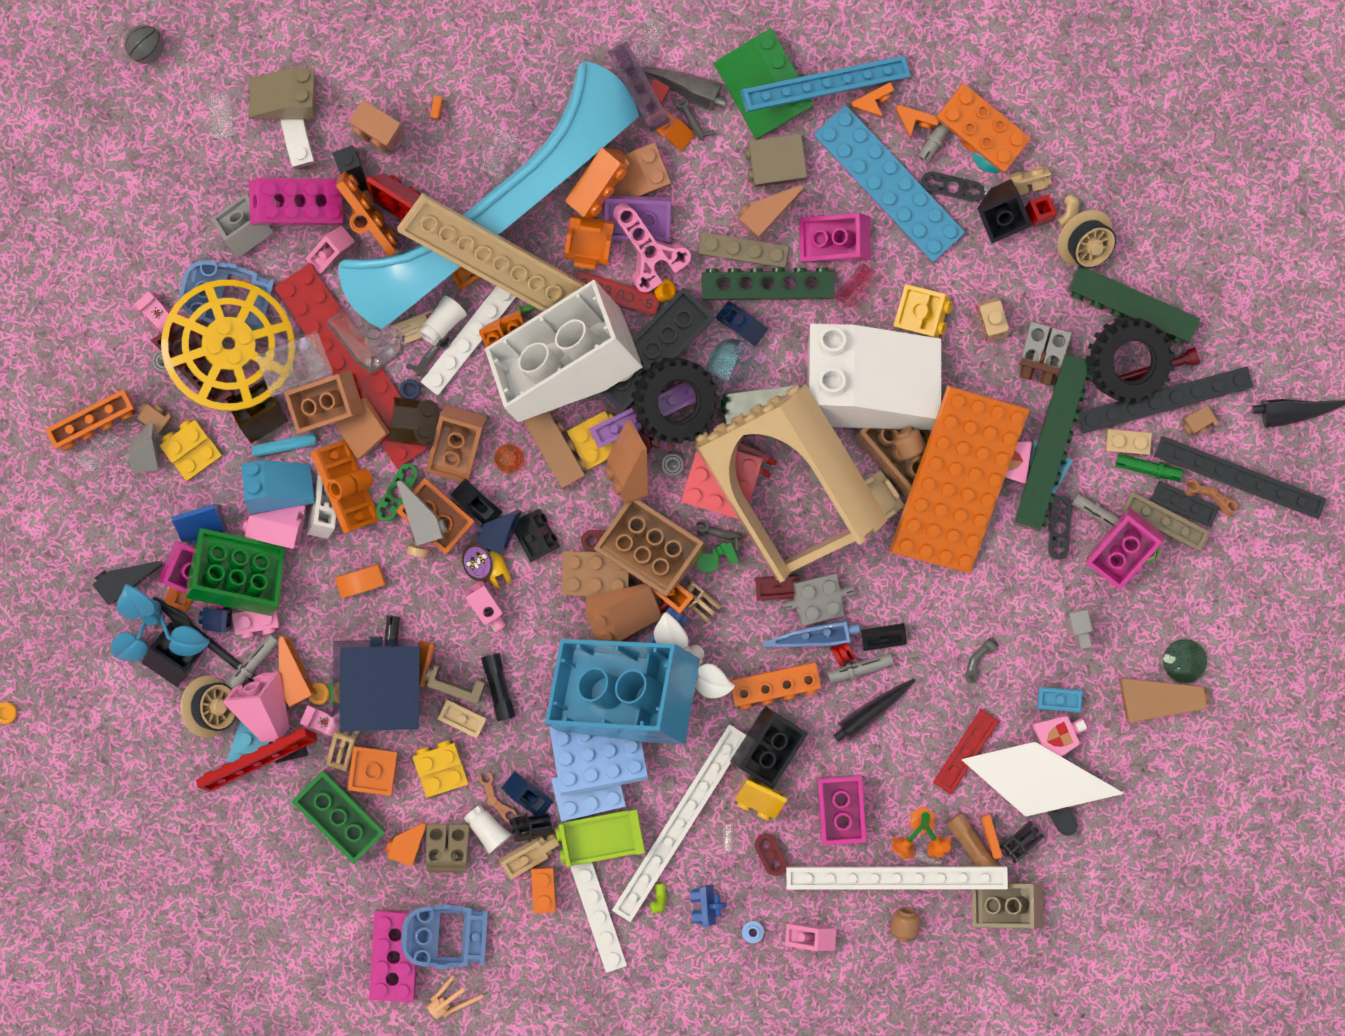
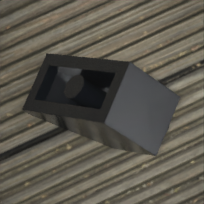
M351 145L333 152L332 154L340 174L344 171L349 175L352 174L359 183L358 188L361 192L368 190L367 178L355 147Z
M466 478L451 493L482 524L497 518L502 513L496 505Z

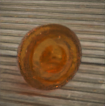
M503 444L494 453V464L500 472L513 474L523 466L524 454L515 444Z

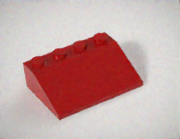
M382 173L369 176L366 179L372 202L400 220L404 219L420 197L418 190L411 186L407 188L402 185V181L394 175L388 176Z

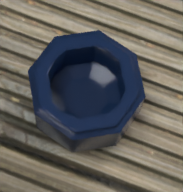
M407 379L401 383L399 392L403 398L415 400L420 396L421 386L416 380Z

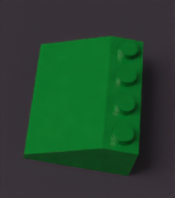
M772 28L752 38L713 63L756 140L814 107L812 100L809 99L746 113L740 93L742 89L799 78Z
M200 528L188 575L185 598L271 616L279 604L285 547Z

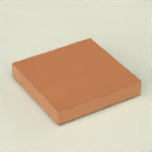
M367 398L361 399L365 413L337 421L334 424L357 459H362L390 433Z

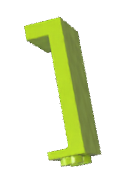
M637 808L561 822L558 824L559 828L555 829L557 841H562L563 850L559 851L561 863H566L567 868L574 865L645 853Z

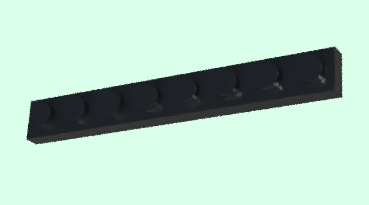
M1248 366L1165 388L1161 393L1155 392L1153 399H1143L1142 403L1139 404L1135 402L1127 404L1118 401L1081 411L1079 413V421L1084 434L1253 388Z
M1161 436L1153 456L1315 519L1320 518L1326 502V498Z

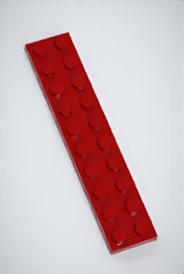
M309 263L275 286L274 289L310 339V342L332 374L337 375L351 371L360 400L362 398L368 399L390 432L394 407L393 399L394 397H402L318 273ZM389 434L380 442L397 469L429 448L388 441Z

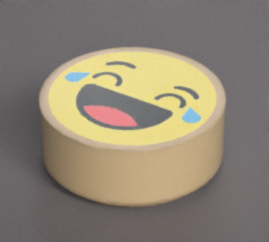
M408 545L407 554L414 557L427 558L430 549L417 545Z

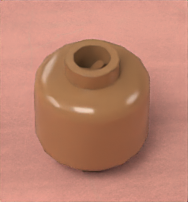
M911 427L899 431L896 434L897 438L894 441V445L900 457L904 460L911 459L912 462L922 458L927 444L920 431Z
M900 908L892 916L890 931L897 937V940L908 942L910 939L917 937L921 918L914 909Z

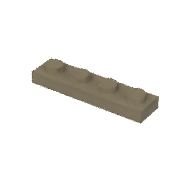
M702 232L699 254L785 268L789 246Z
M1133 491L1130 492L1121 509L1125 513L1130 507L1162 533L1197 551L1201 550L1210 533L1208 530Z

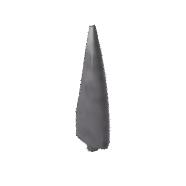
M634 67V71L669 86L671 90L684 98H688V101L711 111L714 105L722 108L726 105L727 100L718 97L722 87L721 83L674 70Z

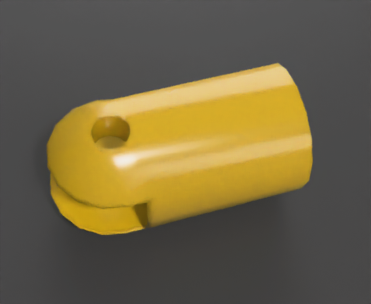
M490 551L493 570L489 579L495 588L501 589L496 577L503 574L509 585L511 583V576L502 555Z

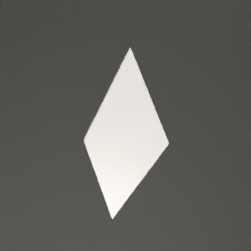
M1036 742L961 759L1024 816L1125 794Z

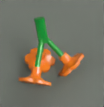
M924 806L910 813L911 821L909 825L911 829L915 830L912 835L906 838L894 837L891 840L893 844L892 850L903 859H912L915 856L912 845L913 840L918 834H925L926 832L931 837V842L927 846L929 857L941 858L944 853H948L952 848L950 837L944 838L943 836L934 835L932 830L935 827V813L928 811Z

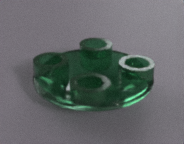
M1188 639L1177 640L1165 650L1163 656L1164 669L1167 675L1177 682H1193L1200 678L1206 669V653L1195 641Z

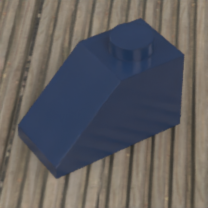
M517 509L482 524L477 532V536H479L477 544L498 554L505 552L508 549L522 511Z
M203 607V611L199 612V624H202V630L221 633L231 630L232 608Z
M516 771L513 772L501 787L516 803L534 815L544 814L553 803L549 797Z

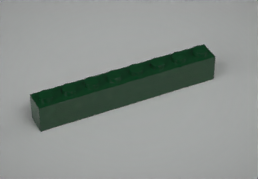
M1067 354L1064 356L1016 513L1015 525L1038 532L1041 530V527H1046L1049 515L1045 513L1048 506L1052 507L1055 494L1052 493L1053 486H1058L1061 478V473L1058 472L1060 464L1064 465L1068 454L1064 449L1066 443H1071L1074 431L1070 430L1072 422L1077 423L1080 410H1077L1078 402H1083L1086 389H1083L1085 380L1089 381L1091 376L1087 371L1090 364L1086 360Z

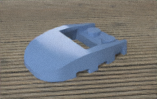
M209 260L197 261L190 265L184 273L179 300L190 290L204 283L227 280L228 274L251 279L250 284L259 287L270 295L274 280L266 279L257 275L258 273L232 263H220ZM225 286L213 287L217 298L221 299ZM205 290L191 297L182 306L189 315H192L199 307L209 302ZM258 294L253 306L257 307L265 315L269 302ZM212 308L198 317V319L208 323L216 320ZM250 311L245 323L251 330L261 329L263 326L262 322Z
M435 905L418 907L411 910L407 914L402 926L401 948L404 956L415 965L436 967L438 969L466 967L468 963L474 962L480 965L484 964L488 911L456 905ZM440 913L464 914L461 957H437Z

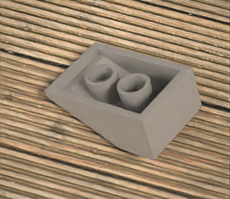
M398 481L397 485L416 545L421 546L445 538L444 533L448 531L444 519L440 520L439 516L404 481Z

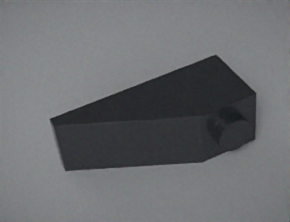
M161 561L109 572L104 570L95 577L96 582L92 585L108 605H112L119 599L126 584L132 587L137 586L164 564Z

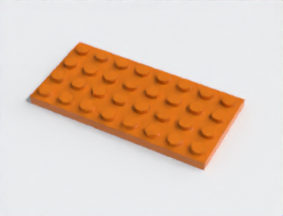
M947 386L889 551L894 554L971 573L1029 413L1027 407L953 386Z

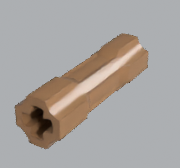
M961 812L946 822L973 860L975 866H998Z

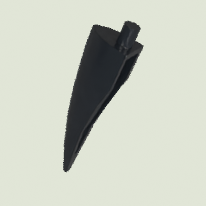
M1289 399L1262 400L1261 405H1252V413H1262L1265 428L1301 422L1331 412L1344 406L1345 400L1317 402Z
M911 679L890 689L838 722L837 724L841 729L833 735L836 741L839 742L846 736L849 740H852L893 706L912 686L915 680Z

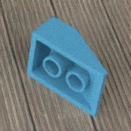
M267 460L241 464L244 501L249 514L315 503L310 464Z

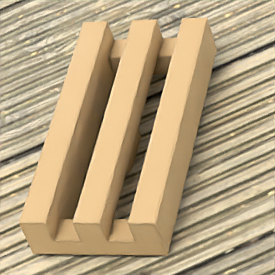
M336 728L326 765L347 772L357 735L352 734V736H349L348 732L340 733ZM341 739L337 760L333 762L332 759L337 740ZM347 741L350 743L347 750L344 765H342L340 763Z

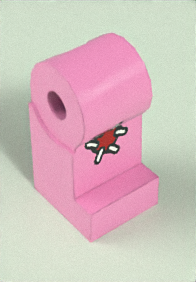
M148 291L134 305L163 332L169 311L152 292Z
M307 706L300 724L333 737L336 729L333 724V715L315 706Z

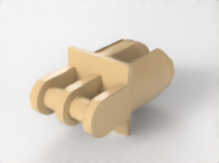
M690 580V585L686 589L691 593L697 588L701 593L697 597L694 596L695 600L688 604V607L708 623L710 619L694 605L698 603L712 616L716 613L700 598L702 596L705 597L718 610L722 606Z

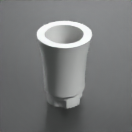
M444 295L433 313L419 330L420 335L431 345H436L467 314L456 301Z
M481 805L474 808L464 818L470 824L469 827L482 842L489 855L512 836Z

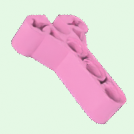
M621 203L615 207L613 211L614 218L637 250L636 270L632 274V282L639 291L649 292L662 283L654 270L657 261L665 260L674 273L690 262L691 254L685 246L680 243L671 245L655 240L640 217L628 204ZM624 211H630L629 217L621 220V214ZM641 228V235L633 237V231ZM648 246H654L653 252L646 255L645 249ZM679 251L681 252V258H678L676 254ZM642 277H644L646 280L644 284H642L641 281Z

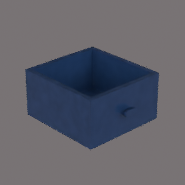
M370 636V640L333 641L334 726L339 731L419 729L420 646L412 639L383 640V636Z

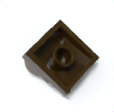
M394 397L388 441L431 448L436 434L438 403L432 400L420 401Z

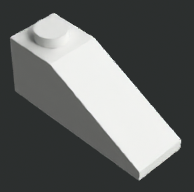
M280 119L292 167L299 169L316 164L304 119Z
M318 473L314 490L315 503L311 504L307 535L328 539L335 529L336 514Z

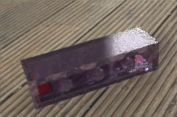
M625 41L607 51L651 132L671 122L628 42Z

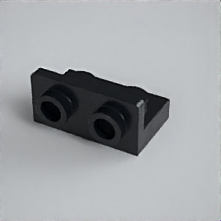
M540 509L518 520L514 533L530 563L560 547L557 536L551 531L547 517Z

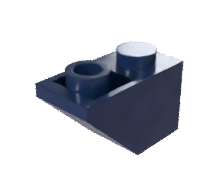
M727 301L715 318L755 347L768 330L756 318L730 301Z

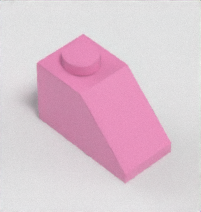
M341 225L325 235L305 259L321 275L343 256L356 241Z
M786 924L785 946L812 951L835 950L837 928Z

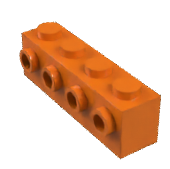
M123 389L46 428L45 431L54 449L66 451L75 446L74 442L80 439L86 441L94 437L93 432L102 429V431L108 430L114 426L113 422L119 419L125 421L133 417V412L137 408L128 390Z
M816 662L729 680L735 685L732 689L735 707L740 706V710L753 707L752 703L761 701L762 705L774 703V698L783 697V701L796 698L795 694L804 692V695L808 696L817 694V689H821Z

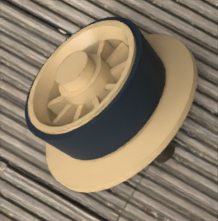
M1087 210L1070 219L1063 227L1058 238L1057 247L1061 258L1069 264L1079 265L1082 268H1094L1104 263L1111 256L1116 245V235L1110 218L1099 210Z
M201 676L188 684L181 699V716L188 730L194 735L203 738L214 737L233 724L236 715L223 702L232 690L228 685L212 676Z

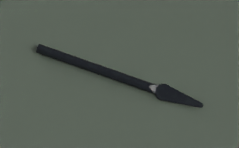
M153 597V600L160 602L164 613L178 627L188 626L199 631L204 637L210 639L207 646L235 670L238 669L241 662L192 624L187 615L166 604L161 599ZM252 673L253 676L248 678V680L254 682L253 677L257 676L256 674Z

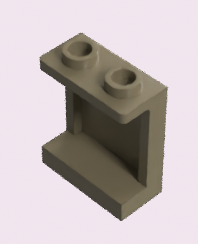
M801 134L752 140L748 142L749 147H745L746 160H751L752 167L748 169L749 182L754 181V187L761 184L807 179Z
M436 664L434 668H429L425 678L426 681H429L427 687L475 704L480 702L487 681L476 680L473 690L439 679L438 674L442 665Z

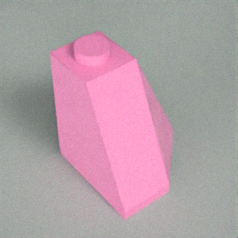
M302 505L250 515L248 520H244L242 532H245L246 538L298 549L308 506Z
M279 672L262 673L253 677L254 682L248 683L244 687L241 684L234 687L223 702L261 742H276L275 740L283 737L290 728L281 675Z

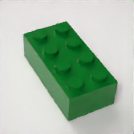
M326 769L322 770L291 801L353 864L387 831Z

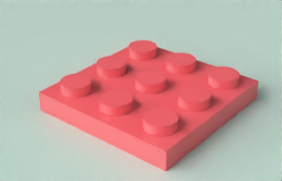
M737 449L735 459L736 476L747 502L750 503L763 457ZM696 450L681 502L739 519Z

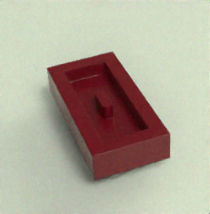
M799 574L788 575L785 581L781 583L774 576L755 577L757 601L794 598L793 582L799 581Z

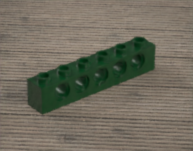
M826 267L816 268V272H807V268H794V272H785V268H772V272H763V268H750V272H741V268H729L728 272H719L717 268L706 269V272L701 273L702 300L834 299V271H829V268ZM722 278L730 282V287L726 290H721L717 286V282ZM748 278L752 282L751 288L743 290L739 286L740 280ZM764 278H770L774 282V286L772 289L766 290L762 287L761 281ZM786 278H792L795 280L796 286L790 290L786 289L783 281ZM806 279H816L817 287L815 289L807 288L805 285Z

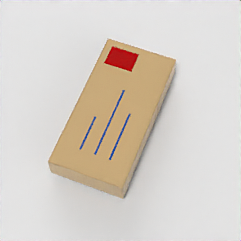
M433 310L392 325L399 346L422 338L419 330L433 313Z

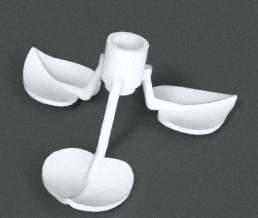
M665 612L654 630L656 643L676 644L700 658L698 679L695 685L700 694L707 698H719L728 694L735 685L728 680L717 666L709 663L701 665L703 663L704 650L699 645H691L689 647L688 637L684 629L669 613Z

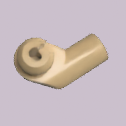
M1068 195L1065 198L1066 212L1056 219L1062 228L1079 213L1080 202L1073 195Z

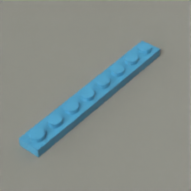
M904 55L742 89L740 93L747 113L908 79L910 72Z

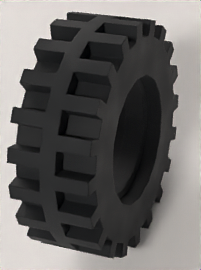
M1133 317L1113 319L1114 323L1110 325L1104 324V330L1101 333L1096 332L1094 334V337H1096L1094 344L1089 343L1088 348L1091 349L1090 356H1086V361L1090 364V368H1087V371L1093 377L1091 381L1094 385L1098 386L1101 392L1123 403L1135 402L1139 404L1142 403L1143 399L1151 400L1154 398L1153 394L1155 392L1161 393L1164 390L1161 387L1164 382L1169 383L1171 380L1168 377L1169 372L1175 369V366L1172 365L1175 353L1170 348L1173 344L1166 338L1167 334L1146 320ZM1140 341L1149 349L1151 355L1150 366L1147 373L1141 378L1134 381H1125L1115 373L1113 367L1114 355L1117 349L1124 343Z
M680 357L662 358L660 362L654 361L651 363V368L648 370L644 369L641 372L643 376L640 381H635V385H637L636 392H632L631 396L635 400V405H632V410L636 411L637 414L635 418L637 422L642 424L646 432L665 442L683 444V441H694L695 436L703 435L706 432L704 429L708 425L712 426L714 424L712 421L713 415H718L719 410L716 409V403L720 402V397L716 395L718 386L713 383V376L706 372L703 366ZM682 380L693 388L696 395V404L693 412L687 418L680 421H671L661 414L658 407V396L666 384Z

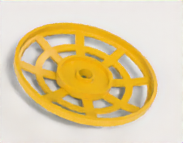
M237 280L207 282L183 295L168 314L161 338V353L164 366L175 386L195 403L219 411L248 409L271 397L288 376L295 350L292 326L280 304L259 287ZM237 286L246 288L250 292L245 301L235 298L218 299L213 287ZM205 290L209 300L208 303L199 307L189 319L177 314L179 309L191 297ZM258 294L273 305L281 316L282 323L270 325L265 315L257 307L253 306ZM220 305H236L242 308L237 318L224 317ZM212 308L216 320L208 327L195 322L201 314ZM250 311L259 318L264 328L252 331L245 323ZM172 322L185 327L182 335L183 354L170 358L168 338ZM192 330L203 335L202 347L189 351L190 331ZM286 331L288 353L283 367L272 361L275 352L274 334ZM268 336L269 347L267 357L255 352L256 339ZM226 338H231L235 342V347L227 350L223 347L222 341ZM205 356L207 361L213 365L208 376L204 375L193 362L194 359ZM250 359L262 365L254 375L247 379L245 378L242 367ZM186 363L191 372L200 381L204 382L198 395L181 381L173 367ZM268 369L280 375L268 390L252 399L248 388L249 385L259 380ZM220 370H233L237 382H218L216 378ZM212 387L223 390L240 389L243 402L219 403L206 398Z

